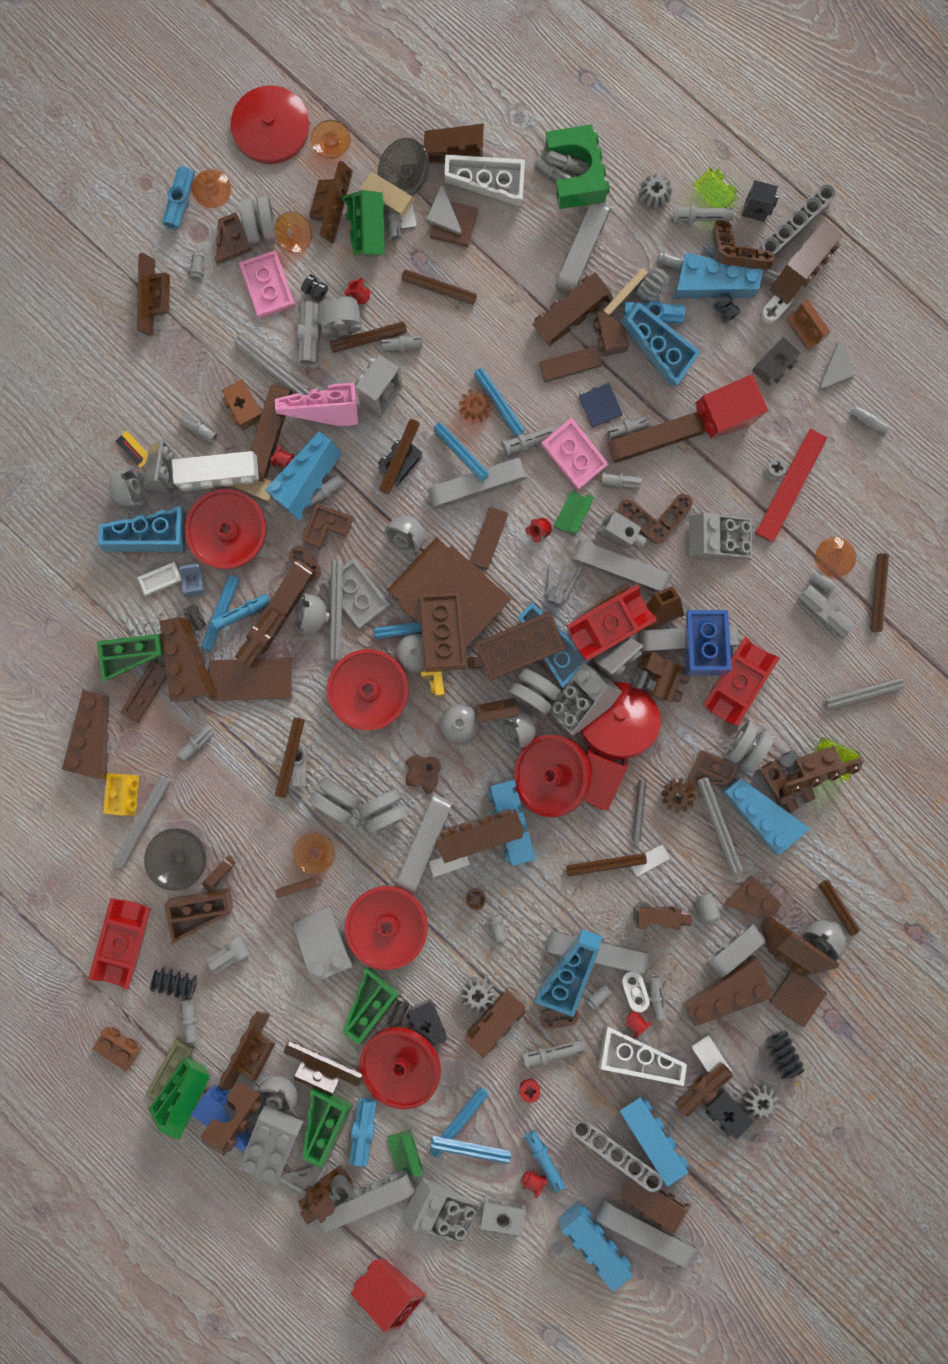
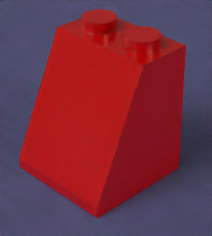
M753 374L707 393L695 402L697 413L701 416L704 429L710 439L749 427L768 412Z
M588 746L585 755L590 765L591 782L584 801L592 804L593 807L599 810L605 809L608 811L627 770L628 759L609 758Z
M386 1259L374 1260L367 1267L368 1272L365 1276H361L354 1283L355 1288L350 1294L383 1332L400 1329L426 1297V1294Z

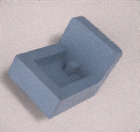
M197 563L180 566L179 572L182 576L184 597L205 594L204 575L200 565Z

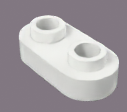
M627 971L623 974L621 981L628 1004L632 1010L643 1012L649 1007L650 1001L642 976L639 973ZM630 977L635 978L634 984L628 983ZM641 997V1003L636 1004L635 998Z

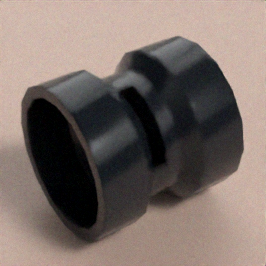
M310 274L302 283L301 291L305 294H310L314 301L320 302L328 291V285L324 282H319L317 277Z
M730 294L721 298L713 306L717 312H720L724 323L729 322L741 312L739 307L733 304Z

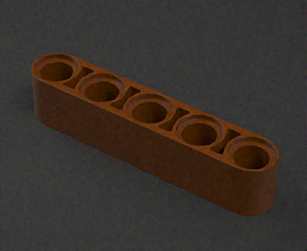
M275 385L270 386L250 450L257 456L259 481L265 482L264 478L266 479L271 466L270 459L275 453L286 415L276 413L275 399L292 395V390Z
M694 412L609 441L607 445L613 462L618 463L699 436L706 431L701 416Z
M300 560L293 564L256 623L260 622L270 607L285 617L273 634L274 637L271 643L260 652L262 654L272 644L315 574L314 569Z

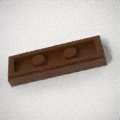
M597 346L541 361L539 365L544 382L601 367L602 362Z
M489 507L470 558V562L473 565L488 570L508 517L507 512Z
M152 660L122 708V714L137 723L141 721L167 679L165 667Z

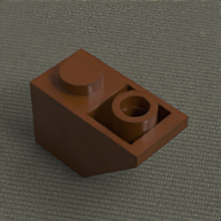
M602 311L597 312L593 325L595 332L598 331L600 337L597 339L599 350L603 351L604 356L627 352L629 342L625 327Z
M673 586L653 594L646 606L656 617L657 621L645 628L650 630L684 616L681 597Z

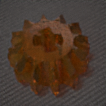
M476 389L475 394H473L472 390H468L469 396L463 394V401H459V406L462 407L459 412L460 414H465V421L471 417V423H475L477 418L482 423L483 417L489 418L488 412L492 411V406L489 404L492 400L491 398H486V392L480 395L479 389ZM474 403L478 404L477 409H473Z

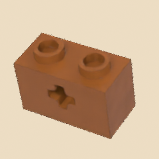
M243 379L222 389L224 394L222 400L227 409L231 407L234 413L231 417L236 426L240 424L244 430L260 421L261 412ZM243 403L244 407L240 409L239 404Z

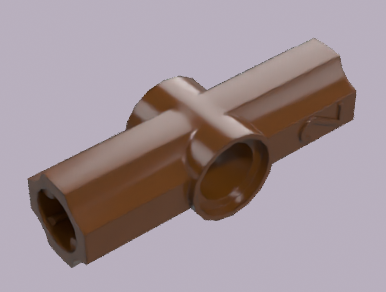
M270 607L260 622L251 628L246 636L247 640L234 657L242 664L250 667L260 652L271 643L274 637L273 634L285 617Z
M720 1061L707 1074L697 1077L690 1085V1089L675 1101L678 1110L686 1117H689L703 1103L707 1104L712 1101L717 1095L718 1090L733 1077L732 1072Z

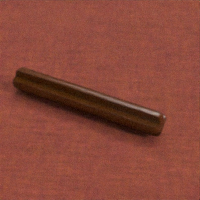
M407 269L403 271L402 281L472 305L476 302L477 294Z
M401 321L330 342L332 352L336 353L407 332L406 325Z
M410 419L379 488L380 492L384 494H390L420 426L417 420Z
M879 553L876 559L870 627L872 632H882L889 563V555L886 553Z
M293 718L275 791V796L280 798L287 796L305 722L302 718Z
M645 853L572 864L566 866L568 876L644 865L647 863V857Z

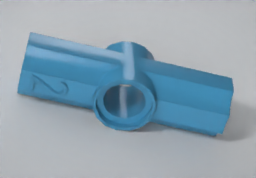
M181 166L177 168L173 185L168 190L169 199L162 224L169 229H180L184 212L189 206V194L195 172L188 167ZM178 196H182L180 200H175Z
M659 301L640 303L649 311H657L659 314L657 317L664 323H684L685 305L662 304ZM625 302L623 317L630 307L636 304L635 302Z
M359 1098L357 1105L356 1121H354L351 1140L353 1141L349 1164L354 1166H367L370 1143L373 1140L375 1127L373 1123L377 1101L373 1099Z

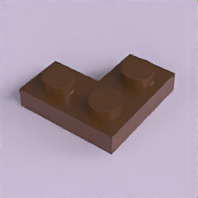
M316 503L302 537V542L322 548L328 530L347 537L354 517Z

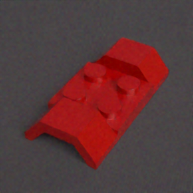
M637 584L585 613L566 626L568 634L578 652L588 661L654 623L657 619L647 608Z
M745 636L731 657L732 670L726 676H719L703 706L725 722L738 727L780 657L764 651Z
M110 898L89 973V980L105 981L119 985L123 989H129L145 936L146 925L151 911L150 907L124 899Z

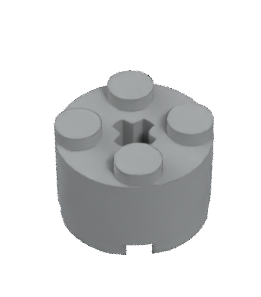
M338 297L339 301L333 302L332 298L319 304L323 336L334 335L341 339L362 329L359 305L357 300L351 297Z

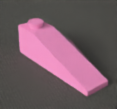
M354 383L329 385L327 390L318 392L317 389H313L307 395L302 396L297 393L275 399V411L277 414L335 426L349 427L358 425Z

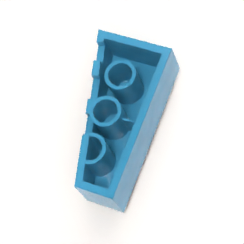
M178 506L172 510H161L151 515H139L129 520L123 519L99 525L98 545L104 552H185L186 513L182 506Z
M515 780L490 786L491 790L487 791L490 803H495L496 810L493 811V815L504 809H516L523 826L524 834L522 838L505 843L507 850H504L506 862H511L512 866L536 860L529 832L527 831L525 817L521 809L518 792H516Z

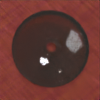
M412 138L398 139L391 143L382 154L378 165V176L413 196L422 188L427 179L429 156L425 147L417 140Z
M180 828L167 829L157 834L148 844L144 855V865L149 878L159 887L171 891L183 890L194 885L203 875L207 863L206 850L201 840L192 832ZM177 855L182 857L180 863L176 861Z

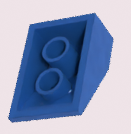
M687 610L685 676H726L732 670L728 610Z
M213 1084L191 1115L208 1126L213 1118L223 1123L231 1121L236 1111L227 1105L228 1091ZM247 1128L243 1133L240 1132L236 1138L235 1147L242 1152L248 1145L251 1137Z

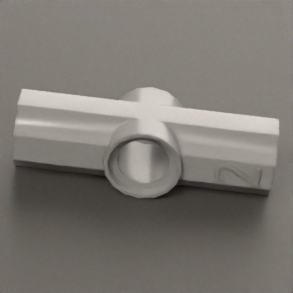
M312 301L301 303V324L298 325V341L300 342L299 363L304 365L317 363V343L320 341V326L318 325L319 304Z
M811 585L798 596V599L813 612V616L820 623L828 625L841 638H845L855 627V624L840 612L839 606L834 601L822 596Z

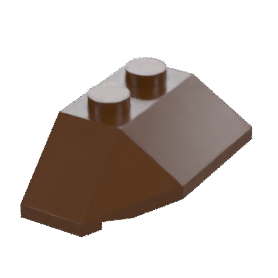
M772 917L762 921L761 926L768 952L779 963L788 965L795 974L806 976L839 967V963L784 925L778 923Z

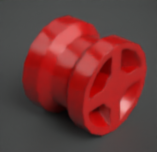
M532 1078L524 1079L519 1086L521 1098L527 1103L536 1102L540 1097L538 1082Z

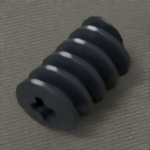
M162 967L160 972L156 969L152 976L150 991L155 992L158 988L159 994H163L166 990L167 996H171L174 992L175 998H179L182 994L183 1000H187L189 996L191 1000L197 985V975H194L192 980H189V973H186L184 978H181V971H178L176 976H173V969H170L168 974H165V967Z
M780 1031L770 1035L766 1039L769 1040V1043L765 1046L766 1049L773 1048V1051L769 1053L770 1056H777L773 1060V1064H781L776 1069L778 1072L784 1071L780 1076L781 1079L794 1078L805 1071L803 1063L798 1061L800 1057L795 1053V1047L791 1046L792 1040L787 1038V1031Z

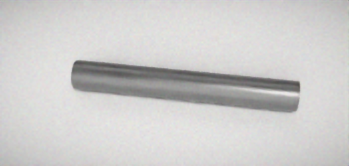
M638 780L632 840L641 842L647 782L644 780Z

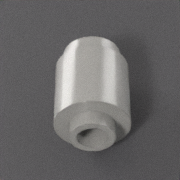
M712 892L697 896V902L695 903L701 922L706 921V924L718 922V917L721 914Z

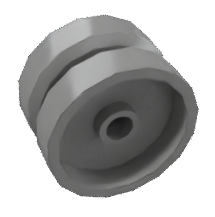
M269 195L257 197V210L254 201L250 197L240 199L241 218L249 244L260 242V229H262L266 241L276 240L277 231Z
M523 668L518 677L527 687L514 683L509 690V694L536 712L547 716L552 707L543 697L556 701L561 694V690L543 676Z
M748 720L734 737L725 758L734 764L741 760V768L751 774L768 753L774 741V735L766 730L758 734V725Z
M324 776L319 783V788L328 795L325 796L320 792H314L309 802L328 817L347 825L352 814L343 806L357 809L362 800L346 788Z
M398 789L392 790L357 808L361 818H366L373 814L375 818L367 821L365 824L369 834L379 829L384 830L398 823V820L410 815L405 805H400L396 808L391 806L402 798Z

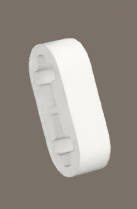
M774 295L761 312L763 322L767 324L776 322L790 306L793 299L789 304L783 302L779 305L780 298ZM775 308L776 311L773 316L768 317V312Z

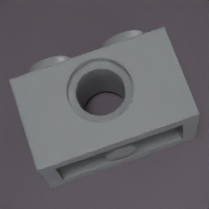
M484 1197L480 1222L481 1229L489 1234L501 1232L513 1238L517 1237V1235L522 1236L526 1205ZM500 1215H506L508 1220L500 1222L497 1218Z

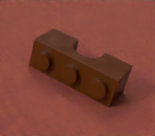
M239 1081L226 1099L228 1107L236 1111L234 1118L226 1123L219 1122L213 1118L201 1135L203 1144L225 1156L227 1151L230 1152L234 1148L237 1136L240 1132L243 1133L246 1130L249 1118L252 1114L255 1115L261 1107L260 1094Z

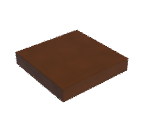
M449 201L461 228V235L433 225L430 238L468 247L478 208Z
M515 698L475 706L479 722L520 715Z
M317 876L280 887L275 891L276 898L317 887L322 884L321 879Z
M790 970L769 1003L805 1027L827 992L806 977L799 976Z

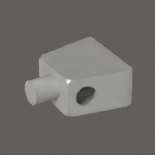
M615 511L604 517L596 533L624 548L634 545L641 549L647 538L638 534L641 529L640 526Z

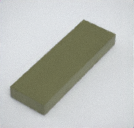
M177 1038L145 1095L155 1100L184 1057L190 1058L195 1048Z

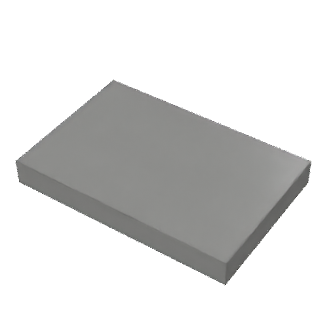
M353 558L343 566L342 608L360 630L391 605L355 558ZM331 576L322 582L329 592L331 590Z

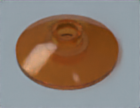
M323 121L312 132L311 143L313 149L324 158H338L349 148L350 133L346 126L339 121ZM329 141L335 142L334 144H328Z
M208 169L195 177L192 184V193L200 205L216 208L223 205L229 199L231 183L223 172ZM213 183L212 187H207V185Z
M289 211L280 215L275 222L276 241L284 250L298 253L309 246L312 230L308 220L303 215ZM288 230L293 232L292 237L289 236Z
M832 537L819 545L815 558L819 569L823 573L832 577H840L852 570L856 562V553L853 546L847 540L840 537ZM836 552L840 553V559L835 557Z
M309 833L297 841L294 848V860L302 871L309 874H319L327 870L333 863L335 856L334 846L325 835ZM313 849L318 850L319 855L317 857L312 856L311 852Z

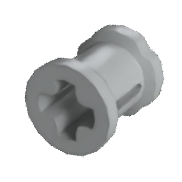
M779 458L770 461L769 465L764 469L767 479L775 481L780 478L786 471V463Z

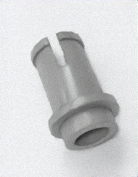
M667 251L659 253L657 264H660V267L667 266L680 270L683 262L682 257L666 254Z
M199 253L192 254L191 270L188 271L190 279L194 281H201L204 277L202 272L204 255Z
M818 569L810 578L811 581L824 589V593L827 591L830 594L837 585L834 579L831 580Z
M501 914L490 916L488 924H491L494 942L506 940L507 937L502 923L504 918H501Z
M603 984L591 997L588 996L589 999L586 1002L593 1010L600 1009L599 1006L612 995V992Z

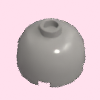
M133 466L116 471L111 476L109 482L110 496L118 505L126 508L141 506L147 500L144 499V493H147V490L143 487L144 478L140 472L133 470L135 468Z
M398 516L384 530V536L389 543L393 541L398 546L395 548L404 554L414 555L415 552L420 550L425 541V531L420 521L415 517Z
M302 593L304 598L300 597L295 619H298L299 625L295 624V632L302 634L317 633L324 623L327 624L329 612L326 611L325 603L319 597Z
M422 634L405 636L396 648L398 663L403 670L411 674L425 672Z
M455 704L448 707L440 718L442 735L454 744H465L472 741L479 731L480 722L478 721L477 713L465 704Z
M519 709L520 715L498 719L503 736L507 733L510 738L508 744L517 751L532 743L536 734L535 726L537 725L533 715H529Z
M819 920L810 925L804 932L803 939L834 961L838 960L846 948V937L841 926L836 922Z
M279 1076L269 1077L257 1089V1093L260 1094L261 1098L259 1110L262 1111L264 1106L267 1105L288 1115L293 1112L298 1099L297 1090L287 1078Z

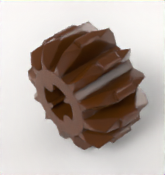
M679 778L678 783L675 779H671L670 784L665 783V790L661 792V795L664 797L662 800L663 804L669 803L667 809L670 810L674 807L676 813L679 812V808L684 812L687 811V807L692 808L694 805L693 801L697 797L693 794L696 790L695 787H689L690 781H687L685 784L682 783V778Z

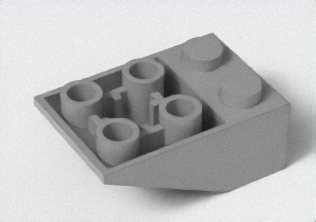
M161 439L149 447L143 487L147 491L171 494L172 489L176 486L173 482L172 460L179 458L168 444Z
M701 513L689 517V557L751 559L752 519Z
M628 637L595 656L590 662L607 678L611 677L614 679L626 668L625 663L628 666L642 654L639 650L643 645Z
M583 663L551 706L552 708L549 712L574 736L607 711L622 691L598 668Z
M421 1178L403 1217L414 1230L464 1244L481 1205L439 1183Z

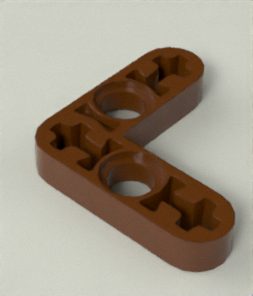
M727 221L715 222L712 235L716 258L720 263L768 270L772 267L775 260L772 252L735 246L732 225Z
M687 494L678 495L658 520L654 519L630 499L621 501L617 512L637 524L638 517H645L648 524L645 527H641L639 532L651 542L659 544L668 537L690 510L692 499ZM678 500H686L687 507L683 506L680 509V511L677 512L676 508L680 504ZM630 505V511L633 514L635 511L639 513L631 520L632 514L630 512L623 513L624 508L622 506ZM667 514L675 516L676 521L674 524H668L665 521ZM663 525L665 529L661 533L662 538L658 537L656 539L653 530L657 532Z

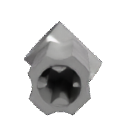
M298 747L303 756L300 761H295L289 786H306V760L308 754L302 747Z
M241 936L225 945V948L208 958V966L217 974L234 962L237 963L251 952Z

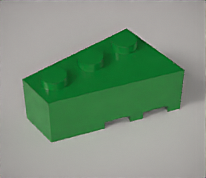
M361 190L342 196V201L346 202L348 213L345 214L346 220H350L352 228L349 231L353 254L355 256L367 257L384 255L385 222L383 218V192Z
M161 633L97 641L102 682L164 654Z
M371 967L365 968L354 1004L351 1007L343 1029V1033L357 1045H361L367 1040L402 994Z
M184 1057L148 1110L159 1132L180 1140L190 1120L191 1113L194 1111L210 1078L204 1065Z
M313 1088L310 1091L311 1100L302 1158L322 1168L329 1161L353 1104L334 1094L331 1097Z

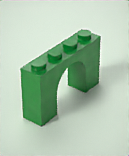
M592 124L546 131L545 145L547 155L549 151L565 156L570 155L571 158L583 160L590 167L581 176L556 180V197L559 210L606 202L607 193H610L609 181H605L604 178L606 177V168L604 164H601L602 150L597 147L599 144L598 133H594Z

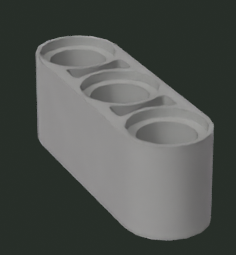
M751 923L712 954L707 962L722 978L762 946L766 939L755 925Z

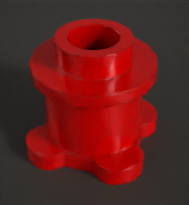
M363 278L350 281L347 290L344 292L347 297L351 295L352 298L356 299L358 305L367 303L371 294L370 290L362 285L364 283Z
M279 445L270 462L272 466L278 465L284 470L295 458V455L285 452L283 447Z
M544 517L532 519L531 524L525 528V532L533 538L535 543L541 541V537H548L552 533V524Z
M633 1011L625 1018L627 1022L624 1025L628 1026L634 1033L632 1035L633 1039L641 1035L652 1025L650 1021L648 1023L645 1022L640 1015L641 1012L635 1013Z
M531 1169L529 1172L525 1171L520 1182L523 1184L522 1189L527 1188L535 1194V1198H538L547 1180L545 1175L540 1177Z

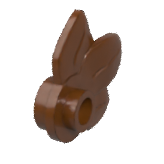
M419 755L411 756L406 760L407 766L411 769L406 776V784L413 787L422 785L426 794L431 793L438 784L437 774L441 769L439 760L432 756L424 758ZM427 764H432L433 770H429Z

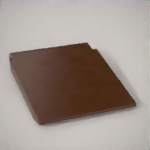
M435 538L387 589L388 593H391L399 601L397 605L420 626L419 595L460 592L465 649L511 600L507 594L452 545L448 548L438 538Z

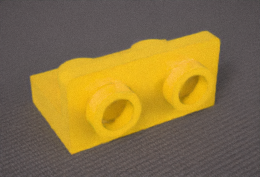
M442 671L421 672L423 680L434 678V680H430L432 694L436 693L437 698L445 697Z
M107 773L103 814L136 815L139 775Z

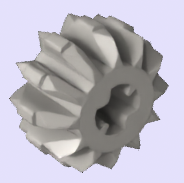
M657 173L654 174L653 178L648 175L646 180L641 182L639 196H642L641 203L647 202V208L653 205L654 210H656L658 205L663 208L666 202H670V195L673 189L670 187V181H664V175L661 178H658Z
M653 268L641 283L637 294L641 299L649 303L655 301L669 281V276L662 269Z
M475 977V984H473L472 980L468 979L467 983L470 987L462 986V989L467 993L460 994V998H468L463 1002V1006L471 1004L469 1006L470 1012L473 1011L474 1006L477 1007V1013L481 1012V1006L487 1011L489 1008L486 1003L494 1004V1001L489 998L495 996V992L490 991L493 985L485 986L487 983L486 978L483 979L482 983H479V977ZM476 990H480V994H484L480 996L479 1000L476 999V996H472L476 993Z
M755 1084L753 1085V1092L750 1089L746 1090L750 1096L743 1097V1100L748 1102L744 1105V1109L749 1110L748 1115L750 1117L755 1116L757 1121H760L762 1116L767 1121L769 1120L768 1114L776 1115L773 1108H779V1105L775 1103L779 1098L777 1095H773L774 1090L772 1088L767 1089V1086L762 1084L759 1089ZM760 1099L765 1102L763 1105L758 1104Z

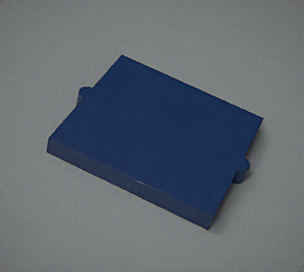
M609 383L598 388L593 387L591 391L579 395L592 428L605 422L609 423L610 420L623 415Z

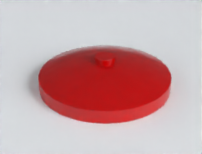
M274 85L257 87L242 96L233 109L231 131L238 148L248 158L264 164L285 162L297 155L308 139L310 123L307 110L300 98L286 88Z
M218 489L203 495L193 504L185 521V537L190 550L201 562L216 569L231 570L248 564L259 554L266 539L267 526L262 510L251 497L233 489Z
M374 649L357 650L344 656L332 669L327 683V697L335 715L346 725L364 731L378 730L393 723L403 712L409 696L408 679L401 665L390 655Z
M613 682L622 693L607 711L580 730V733L585 742L603 756L613 759L634 758L646 752L656 741L661 725L660 712L655 701L644 690L631 688L629 683Z
M543 735L533 739L532 743L521 750L515 763L514 780L516 792H518L522 803L537 815L560 817L573 812L582 804L590 787L591 771L585 753L574 741L564 736Z
M378 886L364 892L350 907L345 921L346 940L353 954L364 964L381 970L397 969L414 960L422 950L428 934L427 916L421 903L410 892L395 886Z
M402 1027L383 1029L370 1038L361 1052L359 1067L360 1074L363 1075V1083L371 1095L386 1106L401 1110L420 1107L433 1096L439 1086L441 1079L439 1057L429 1041L413 1030Z

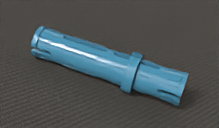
M265 593L251 601L247 600L245 604L212 619L211 622L218 632L249 615H255L256 612L267 607L270 599Z
M531 1130V1136L528 1132L524 1135V1138L532 1150L533 1158L537 1159L546 1175L553 1192L557 1193L559 1192L558 1188L563 1190L566 1185L547 1153V1147L542 1144L536 1130Z

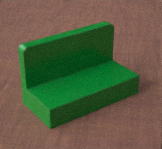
M571 491L554 527L575 537L594 497L588 494L584 497Z
M411 1129L388 1136L387 1140L397 1172L406 1170L408 1175L413 1174L414 1178L422 1176L423 1167Z

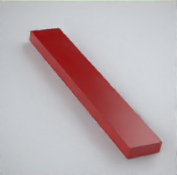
M811 428L808 430L755 532L756 535L771 543L775 541L828 437Z

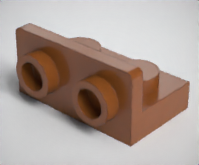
M808 299L802 302L798 309L787 317V321L808 350L825 340L830 333V330Z
M107 1026L101 1031V1035L92 1050L123 1070L128 1071L142 1048L138 1046V1042L134 1039L125 1038L120 1035L121 1032L118 1029Z

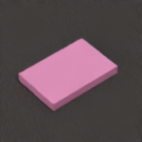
M276 250L239 262L258 319L295 307Z
M572 417L540 443L577 490L581 489L609 465Z

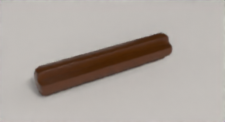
M826 879L819 883L820 889L849 935L853 936L860 932V928L831 882Z

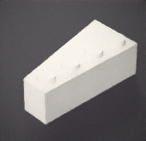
M446 155L445 183L522 207L525 160Z
M253 451L172 460L173 482L184 493L220 486H231L237 483L251 484L253 481L259 480L257 456Z
M605 1026L598 1068L684 1086L687 1064Z

